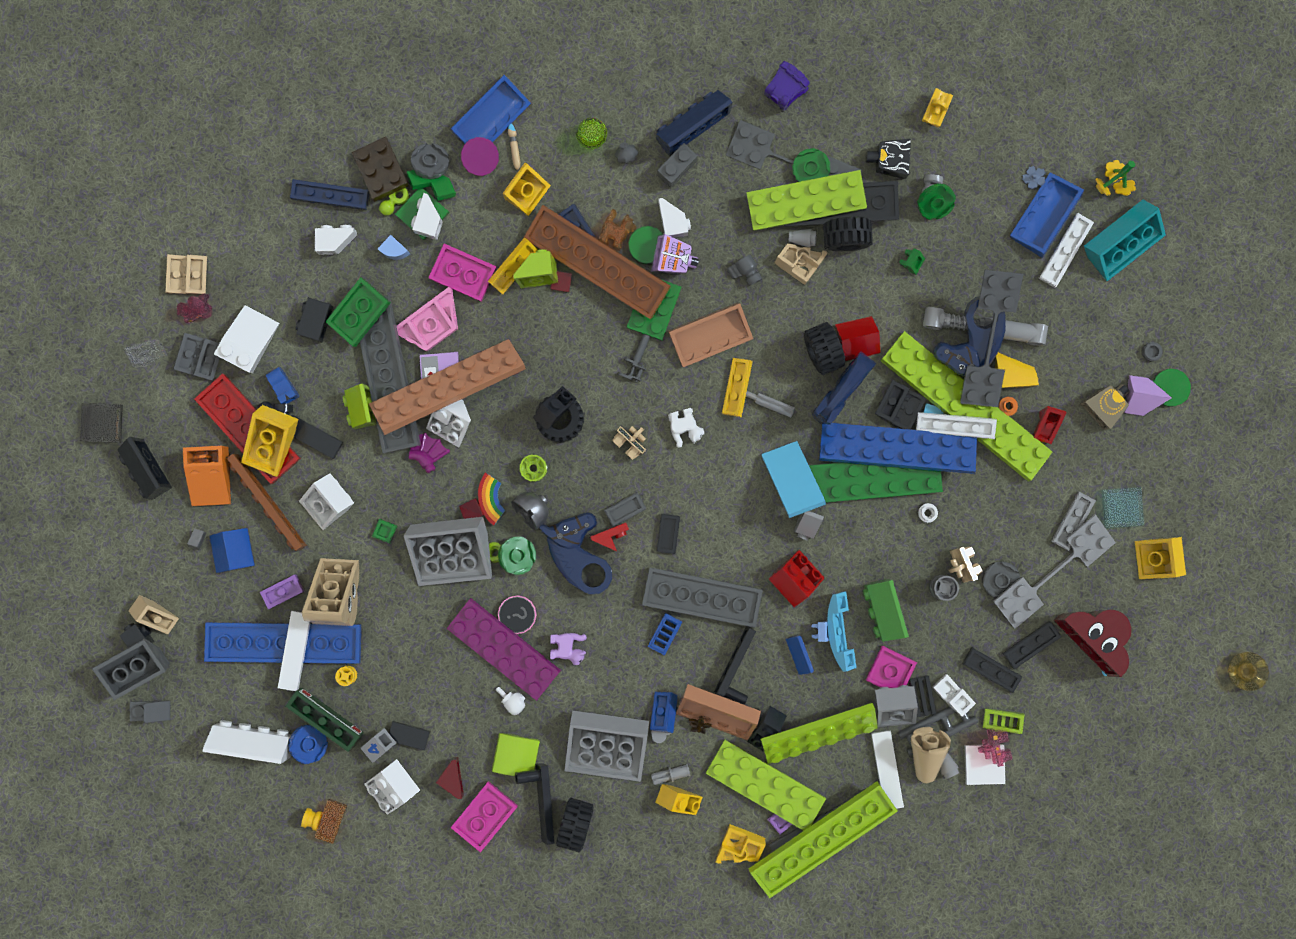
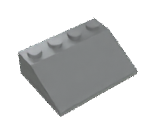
M483 517L413 524L409 526L404 534L418 586L492 578L488 533Z
M572 711L565 771L641 782L649 721Z

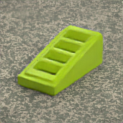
M985 708L983 728L1022 734L1025 714ZM990 714H994L993 725L989 724ZM998 715L1002 716L1001 726L997 725ZM1006 716L1010 717L1009 727L1005 726ZM1014 718H1018L1017 728L1013 727Z

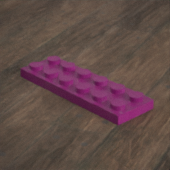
M472 598L468 600L447 627L457 638L536 701L561 671Z

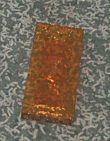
M331 799L327 800L315 838L332 844L335 842L347 805Z

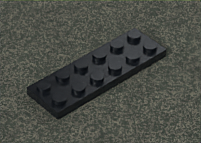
M898 181L863 183L867 209L787 224L784 227L824 225L829 220L842 217H865L872 222L899 220Z

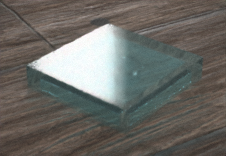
M1141 487L1101 490L1105 528L1144 526Z

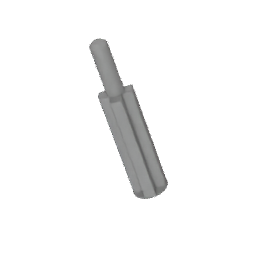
M749 391L746 392V397L756 400V404L790 418L795 411V407L759 393L756 395Z

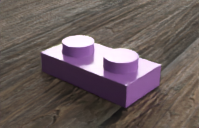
M295 574L261 591L260 594L267 608L271 609L305 591Z

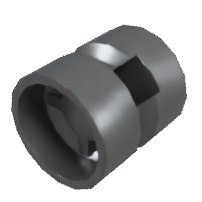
M938 575L931 579L929 591L934 598L950 601L958 595L959 585L951 576Z

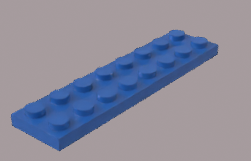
M822 424L819 461L975 474L977 437L863 425Z
M206 622L204 662L282 663L289 623ZM310 624L303 663H361V624H354L353 626Z

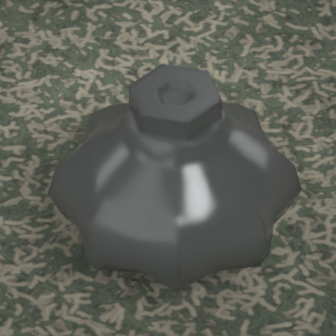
M626 142L621 143L615 152L618 162L626 164L634 161L638 155L635 146L628 145Z

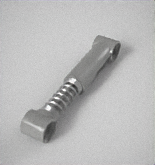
M925 308L923 328L941 330L942 328L953 327V329L958 328V330L963 329V331L967 329L965 316L950 315V313H945L944 309ZM973 317L974 323L979 326L989 325L993 318L988 317L976 320ZM1006 320V331L1003 339L1026 342L1029 345L1045 346L1048 326L1038 323L1027 324Z

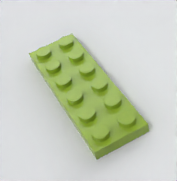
M861 170L746 192L753 231L867 209Z
M873 703L762 738L761 742L767 763H778L782 759L796 757L807 751H815L819 747L833 745L844 739H852L862 733H871L878 729Z
M724 739L706 771L707 775L803 831L812 825L826 800V797Z

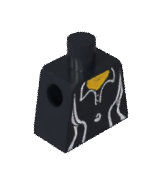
M911 139L880 142L877 146V151L866 152V162L876 163V173L906 179L909 175Z

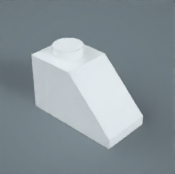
M660 198L658 203L664 234L673 238L688 236V230H691L689 218L686 219L684 212L665 199Z

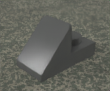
M170 700L130 702V721L150 723L171 720Z

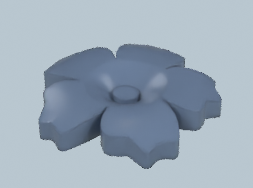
M1034 166L1029 167L1026 171L1027 174L1023 175L1022 180L1025 184H1028L1030 189L1037 188L1038 185L1043 186L1045 183V177L1043 176L1046 174L1044 169L1038 168L1036 170Z

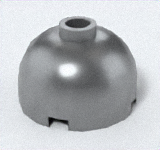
M525 492L518 495L511 502L516 514L519 512L525 519L523 522L532 530H537L548 518L549 512L546 505L548 501L541 494L538 496L536 493Z

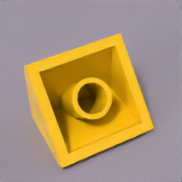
M524 163L502 194L505 200L529 216L551 185L527 163Z

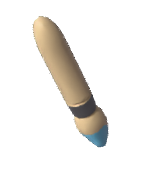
M510 124L508 126V135L510 137L512 160L515 169L519 170L520 156L516 138L517 133L513 124Z

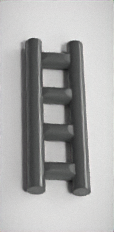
M948 707L898 732L900 739L906 737L911 746V736L918 728L931 727V724L941 720L945 728L943 732L950 737L978 723L976 716L969 718L966 713L961 717L963 722L952 727L947 716L955 713V711ZM911 746V748L906 750L909 757L913 756Z

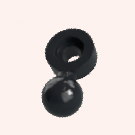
M264 401L258 406L260 408L264 405L287 415L293 413V405L290 404L272 405L270 402Z

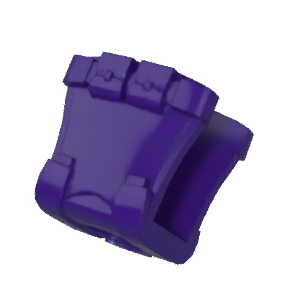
M783 61L779 65L780 67L775 77L766 87L764 95L785 111L792 102L808 91L810 82L794 65Z

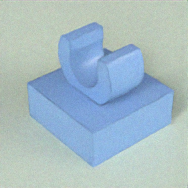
M827 621L811 625V627L818 629V634L812 635V638H818V642L829 641Z

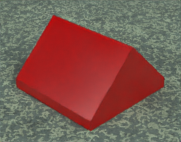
M872 316L835 324L836 333L844 351L845 361L853 360L860 351L867 356L881 353L880 332Z

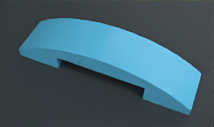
M846 591L832 595L827 617L831 649L843 672L856 668L854 649H847L842 613L849 611Z

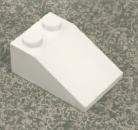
M245 305L222 338L214 355L253 374L280 323Z

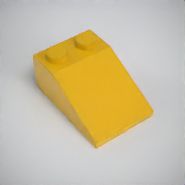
M264 405L258 408L252 414L241 463L277 477L294 438L298 419Z

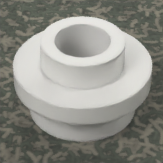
M923 504L918 510V516L923 522H933L937 518L938 511L933 504ZM927 509L931 511V515L929 517L925 516L924 514L925 510Z

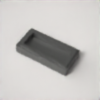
M637 492L604 511L614 527L646 510V507Z

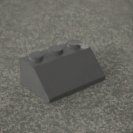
M143 639L96 665L92 670L113 700H116L166 672L170 663L159 647Z

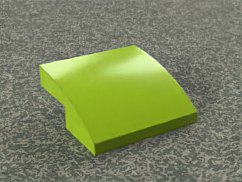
M499 733L492 772L515 776L516 772L534 770L540 740Z

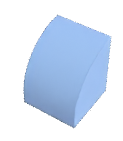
M391 235L378 248L384 256L393 260H400L410 255L409 251Z

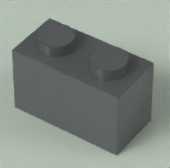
M683 143L657 170V176L672 188L697 162L698 156Z

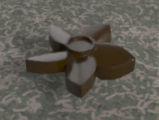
M703 716L698 720L689 719L692 732L705 734V728L712 727V724L704 723Z

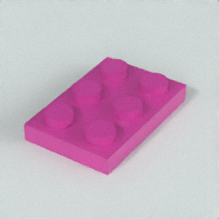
M443 244L429 279L482 302L490 285L488 280L495 273L497 267L447 244Z
M488 781L451 826V829L481 853L518 805Z

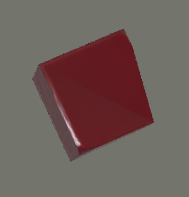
M477 498L459 506L464 519L484 516Z

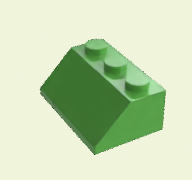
M883 579L865 584V589L862 592L865 601H869L870 604L868 613L870 619H874L876 625L873 627L875 637L879 638L882 642L909 637L893 580Z

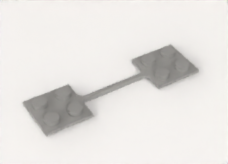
M1095 514L1066 538L1073 549L1071 555L1033 587L1027 583L1024 577H1021L993 601L1014 629L1044 605L1036 594L1037 589L1075 557H1079L1085 566L1088 567L1116 543Z

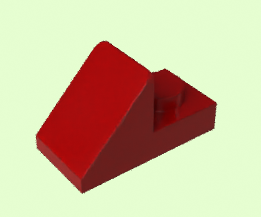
M1050 406L1040 410V420L1033 433L1034 438L1052 444L1064 420L1066 411Z
M623 523L593 535L591 540L617 551L612 536L615 535L617 539L627 535L628 525Z

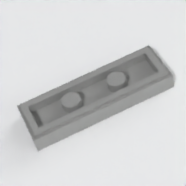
M1078 491L1051 542L1069 551L1071 546L1066 538L1084 524L1096 500Z

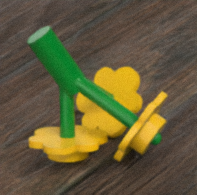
M1119 160L1108 162L1105 166L1107 170L1105 171V176L1109 177V181L1103 183L1101 179L1096 178L1098 192L1101 194L1105 193L1107 196L1111 195L1107 186L1122 178L1120 182L1113 185L1115 193L1124 196L1130 195L1132 191L1136 190L1133 180H1127V174L1135 167V163L1129 161L1124 165Z

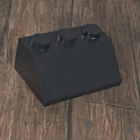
M128 437L117 449L120 454V461L128 467L130 471L128 474L138 484V491L143 498L153 500L172 488L144 439Z

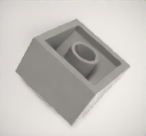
M902 685L898 688L881 687L875 690L877 727L916 724L918 706L914 686Z

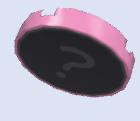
M519 595L511 596L504 600L498 611L499 621L515 634L524 633L531 629L537 616L536 608L532 601Z

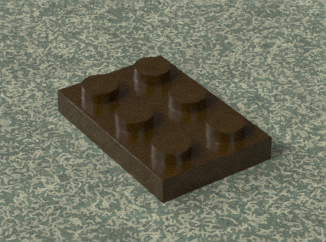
M386 136L352 152L374 202L409 186Z

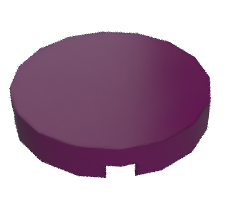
M483 137L468 140L461 150L462 165L473 175L484 176L490 174L496 168L499 161L497 147L492 141Z

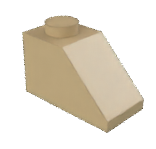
M141 595L138 596L129 609L135 621L166 634L170 633L179 619L153 600Z

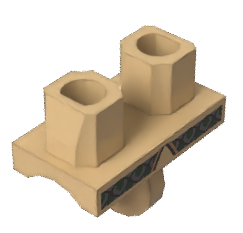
M620 426L612 442L620 448L628 441L632 446L625 454L632 460L640 454L643 455L646 449L636 439L638 438L642 443L646 440L641 434L644 429L641 427L637 431L632 426L629 429L633 434L631 436Z
M961 547L951 550L950 554L953 559L950 561L953 567L948 569L949 572H956L957 577H961L963 583L978 579L977 576L982 573V569L978 563L971 564L969 559L975 554L973 548Z

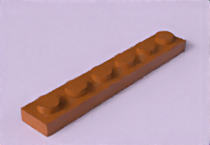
M230 455L227 458L230 462L229 467L233 472L239 474L241 477L240 481L244 487L251 490L253 493L252 498L263 506L264 514L275 522L276 530L287 538L286 543L288 546L296 551L306 547V543L249 467L241 463L242 458L240 455Z

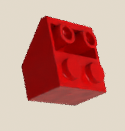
M800 550L769 577L771 583L793 607L807 599L825 579Z

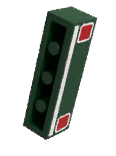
M303 688L296 690L285 706L347 752L355 747L364 734L363 731Z

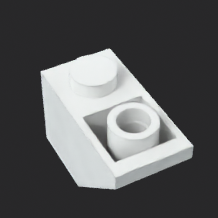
M424 193L423 197L418 200L417 209L419 210L417 216H414L412 219L411 227H413L412 230L415 234L437 240L443 221L428 194Z
M323 225L321 228H315V252L319 255L339 254L357 236V231L350 225H340V228Z

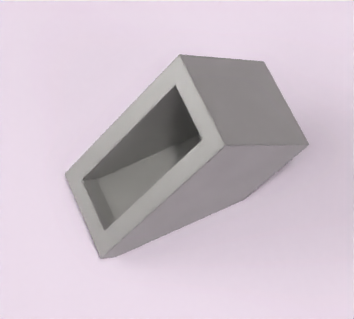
M810 511L800 514L794 532L798 533L797 537L807 541L808 538H814L824 516Z

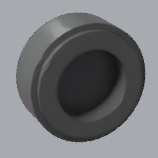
M1156 342L1147 343L1142 348V356L1151 362L1160 359L1163 353L1162 347Z

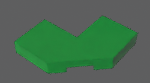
M414 170L406 172L412 190L431 186L437 201L456 196L453 185L446 176L442 175L439 178L426 179L417 175Z

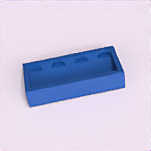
M503 75L449 130L464 144L476 137H483L493 142L531 103Z
M1050 172L1045 179V183L1038 190L1010 237L1043 258L1082 197L1084 189Z

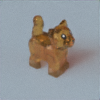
M612 209L602 226V233L598 240L608 245V239H613V248L621 250L622 243L626 239L627 234L635 231L636 225L628 214L622 220L621 226L613 223L617 213L615 209Z

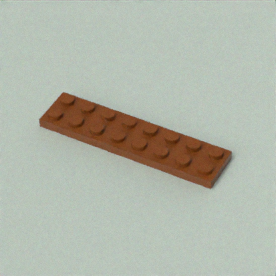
M545 205L541 206L524 236L533 245L550 251L555 259L649 319L653 318L671 288L663 280Z

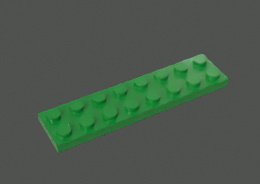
M853 463L809 465L826 503L943 492L941 471Z

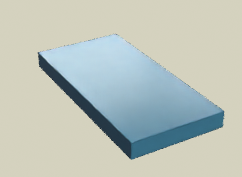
M797 441L761 454L789 518L826 505L825 499Z

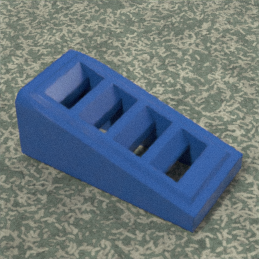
M665 612L648 647L665 656L682 621ZM667 620L675 624V628L665 624V621ZM662 627L672 631L671 635L662 631ZM658 634H661L669 638L668 641L666 642L665 640L657 637ZM655 640L664 644V649L654 644Z

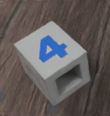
M384 728L363 745L361 750L373 763L394 746L396 741Z

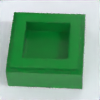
M379 519L372 537L390 544L397 525Z

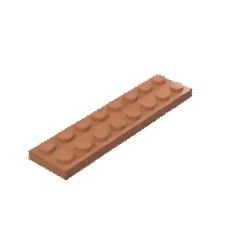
M508 339L369 403V406L384 435L526 368Z

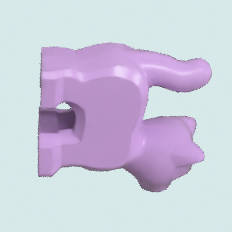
M576 633L551 634V644L557 643L558 649L551 650L550 659H569L573 665H579L584 660L586 651L581 649L573 650L574 640H586V635Z

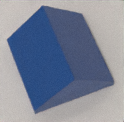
M248 528L220 532L209 536L216 573L255 566Z

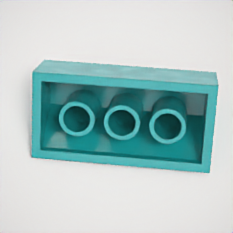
M1141 200L1084 245L1087 258L1106 281L1110 280L1166 236L1159 208L1145 200Z

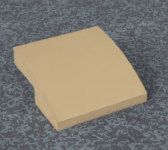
M167 254L166 293L206 295L207 256Z

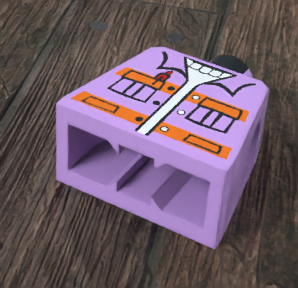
M660 235L657 239L651 272L686 273L688 267L694 269L697 267L699 259L698 257L690 256L692 249L690 245L669 235Z

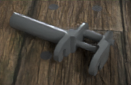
M643 334L633 360L624 358V361L633 364L630 374L627 376L618 372L619 376L632 380V378L636 379L635 382L642 381L640 377L643 370L646 371V368H644V365L639 366L638 363L642 359L650 336ZM635 367H636V368H639V371H638L636 377L633 376V372H634V370H635Z

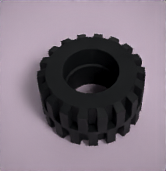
M842 217L829 220L823 225L825 249L841 252L855 251L873 245L872 221L868 218Z
M828 322L804 331V341L808 354L816 370L821 375L845 366V355L835 330Z
M549 397L544 398V401L539 403L538 409ZM575 401L568 409L571 414V422L564 429L559 430L551 427L546 430L535 420L536 426L545 438L553 442L564 443L565 441H571L579 435L578 433L583 428V410L579 403Z
M569 798L556 840L558 847L580 852L583 849L594 810L592 803Z

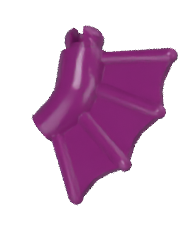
M427 433L419 435L421 446L410 448L409 459L418 461L426 473H431V471L436 469L433 465L434 462L448 454L450 450L443 447L440 439L430 438Z

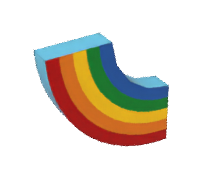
M485 472L479 484L478 501L483 515L494 526L505 512L498 499V490L501 483Z

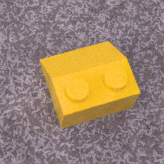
M1182 537L1135 541L1139 579L1174 578L1186 575Z

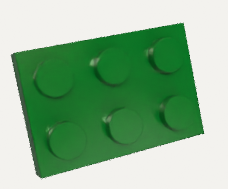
M360 277L326 320V323L350 345L356 347L391 302L364 278Z
M664 281L671 288L653 318L649 319L633 309L627 328L662 341L682 287Z

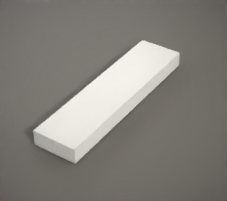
M1079 213L1075 215L1039 277L1040 280L1054 288L1057 287L1091 229L1093 221Z
M918 412L916 430L946 435L995 439L997 419Z
M291 611L278 688L292 691L299 689L311 623L303 620L302 612Z
M891 730L873 732L871 737L879 784L896 809L903 808Z

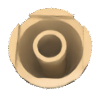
M921 727L916 729L911 736L916 777L923 783H930L936 779L948 753L951 740L945 732L941 730L939 732L933 731L931 727Z

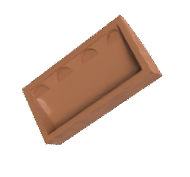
M738 302L668 330L682 367L753 339L741 304Z
M689 684L676 710L677 715L688 719L698 720L703 716L704 723L712 724V728L745 740L749 739L756 728L761 713L757 709Z

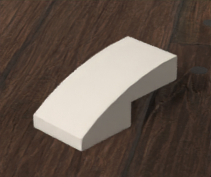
M947 674L932 686L933 690L961 717L976 704Z

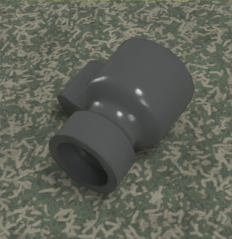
M751 254L727 268L732 279L746 276L749 286L763 279L760 273L756 272L757 264Z

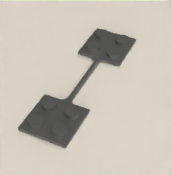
M739 121L726 156L760 170L765 158L769 155L791 164L794 162L771 151L770 145L775 136L774 133L745 121ZM827 156L830 161L829 176L861 170V173L863 171Z
M984 270L978 309L992 310L994 315L985 363L981 367H966L960 400L961 404L998 407L1005 369H996L989 366L990 353L998 314L1003 311L1014 313L1017 311L1024 275L1022 273Z

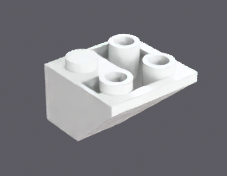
M461 399L433 412L426 427L429 431L458 448L471 421L464 401Z

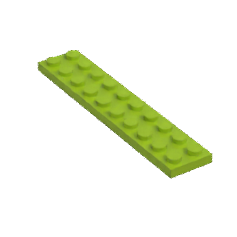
M905 331L880 360L945 414L997 419L995 439L977 437V440L1028 482L1032 481L1052 454L1049 448L1038 439H1035L1032 434L998 407L961 404L964 379L938 361L929 350Z

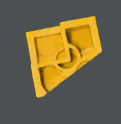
M999 352L995 356V368L1005 369L1002 388L1033 387L1039 385L1037 373L1033 366Z
M729 824L717 854L716 863H722V861L734 860V863L745 860L749 862L759 861L766 846L765 838ZM730 839L739 840V841H738V842H732Z

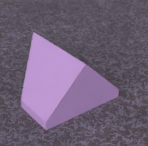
M1129 375L1127 388L1130 392L1126 395V402L1129 406L1124 413L1144 416L1172 397L1149 378Z

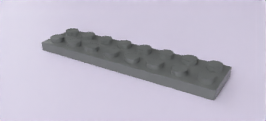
M388 295L384 296L386 299H388V300L391 302V297H390V296H388ZM391 302L360 341L372 402L408 386ZM376 420L383 454L421 446L416 421L384 435Z

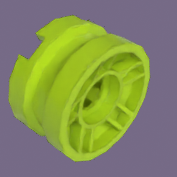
M528 455L520 463V472L526 480L537 482L546 475L547 465L542 457ZM533 464L537 466L535 472L530 470V466Z

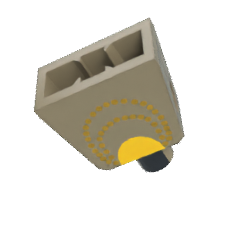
M1121 384L1116 389L1109 385L1080 404L1104 430H1108L1115 425L1129 406L1124 397L1130 391L1124 384Z

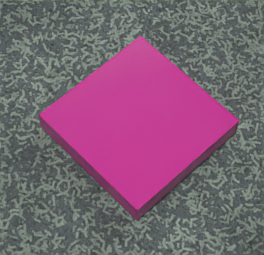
M881 646L865 680L880 688H898L899 686L907 685L917 662Z

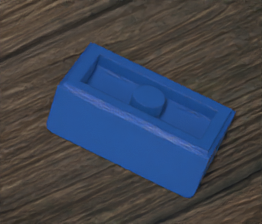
M797 634L787 638L786 642L798 674L813 673L814 669L802 637Z
M655 692L650 724L651 731L673 733L678 700L676 694L672 692Z

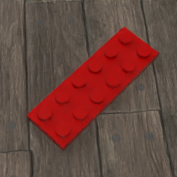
M222 373L194 400L238 449L244 453L252 414L257 409L231 380ZM290 447L277 477L261 470L258 471L270 484H274L301 458Z

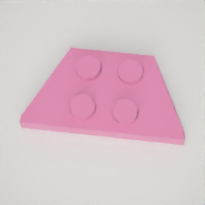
M450 287L446 288L397 325L398 335L421 349L429 351L458 330L452 289Z

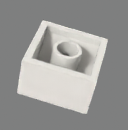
M331 474L314 482L299 500L322 530L331 525L354 504L351 497Z

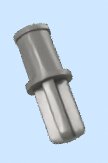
M688 764L672 769L668 767V770L653 773L651 778L654 785L668 781L674 782L676 779L690 776Z

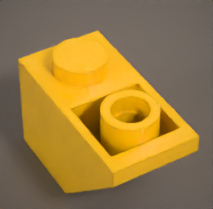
M662 784L655 803L672 812L697 815L703 797L675 786Z

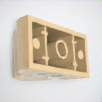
M320 558L302 610L304 621L323 625H354L357 615L359 560Z

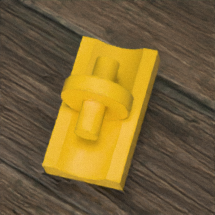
M935 88L922 121L939 128L953 95Z

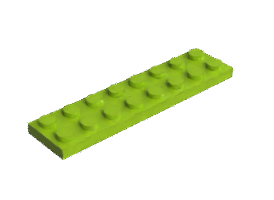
M876 781L748 869L767 896L771 898L898 812V810L878 781Z

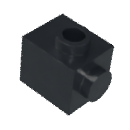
M141 623L129 624L124 628L125 632L119 635L127 647L143 639L151 643L155 642L150 635L151 630L149 627Z

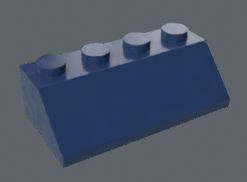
M719 90L714 93L712 91L709 92L699 104L697 102L692 104L688 108V112L683 115L678 114L668 126L665 124L660 127L656 134L657 141L670 157L683 143L687 145L730 114L733 103L731 99Z

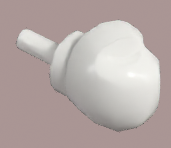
M500 687L496 689L504 698L501 702L510 714L518 715L525 708V697L522 694H513L511 692L506 694Z

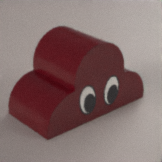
M1100 610L1091 613L1069 612L1063 613L1053 620L1108 677H1122L1126 673L1129 666V655L1123 646L1130 639L1131 624L1123 613L1117 610Z

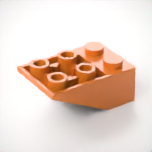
M205 446L183 448V465L192 506L231 504L230 468L227 459L229 457V447Z

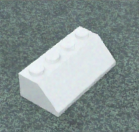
M221 720L220 723L212 726L203 747V752L281 764L291 756L288 748L289 739L292 734H289L288 730L278 729L277 732L270 731L269 727L259 726L258 729L251 728L250 724L245 723L235 726L231 725V721Z

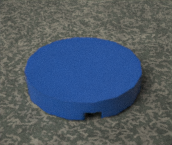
M310 724L298 727L289 739L288 749L291 756L303 764L319 761L324 756L328 747L327 736Z

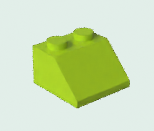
M545 249L537 250L536 253H531L514 273V280L520 288L558 283L556 260L550 251Z
M359 384L344 390L343 403L345 407H348V425L352 426L353 429L377 425L376 418L369 406V403H372L369 386Z

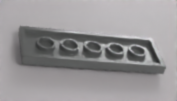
M649 567L642 605L756 628L763 590Z

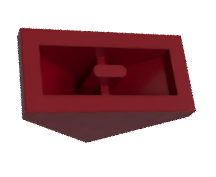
M454 757L436 783L457 799H462L464 792L459 759Z

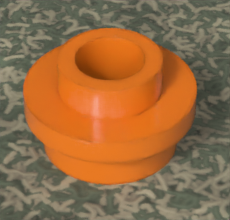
M1004 397L1000 400L998 408L1007 416H1011L1016 413L1018 403L1012 397ZM1006 403L1011 404L1010 410L1006 408Z

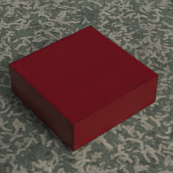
M557 271L558 283L551 284L550 290L569 293L572 273Z

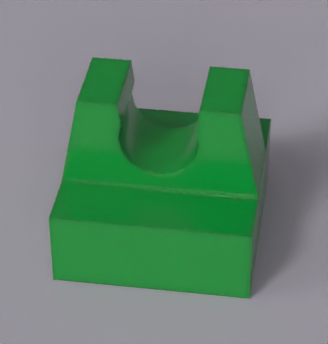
M906 249L904 253L908 256V259H901L899 263L909 272L917 275L925 257L920 250Z

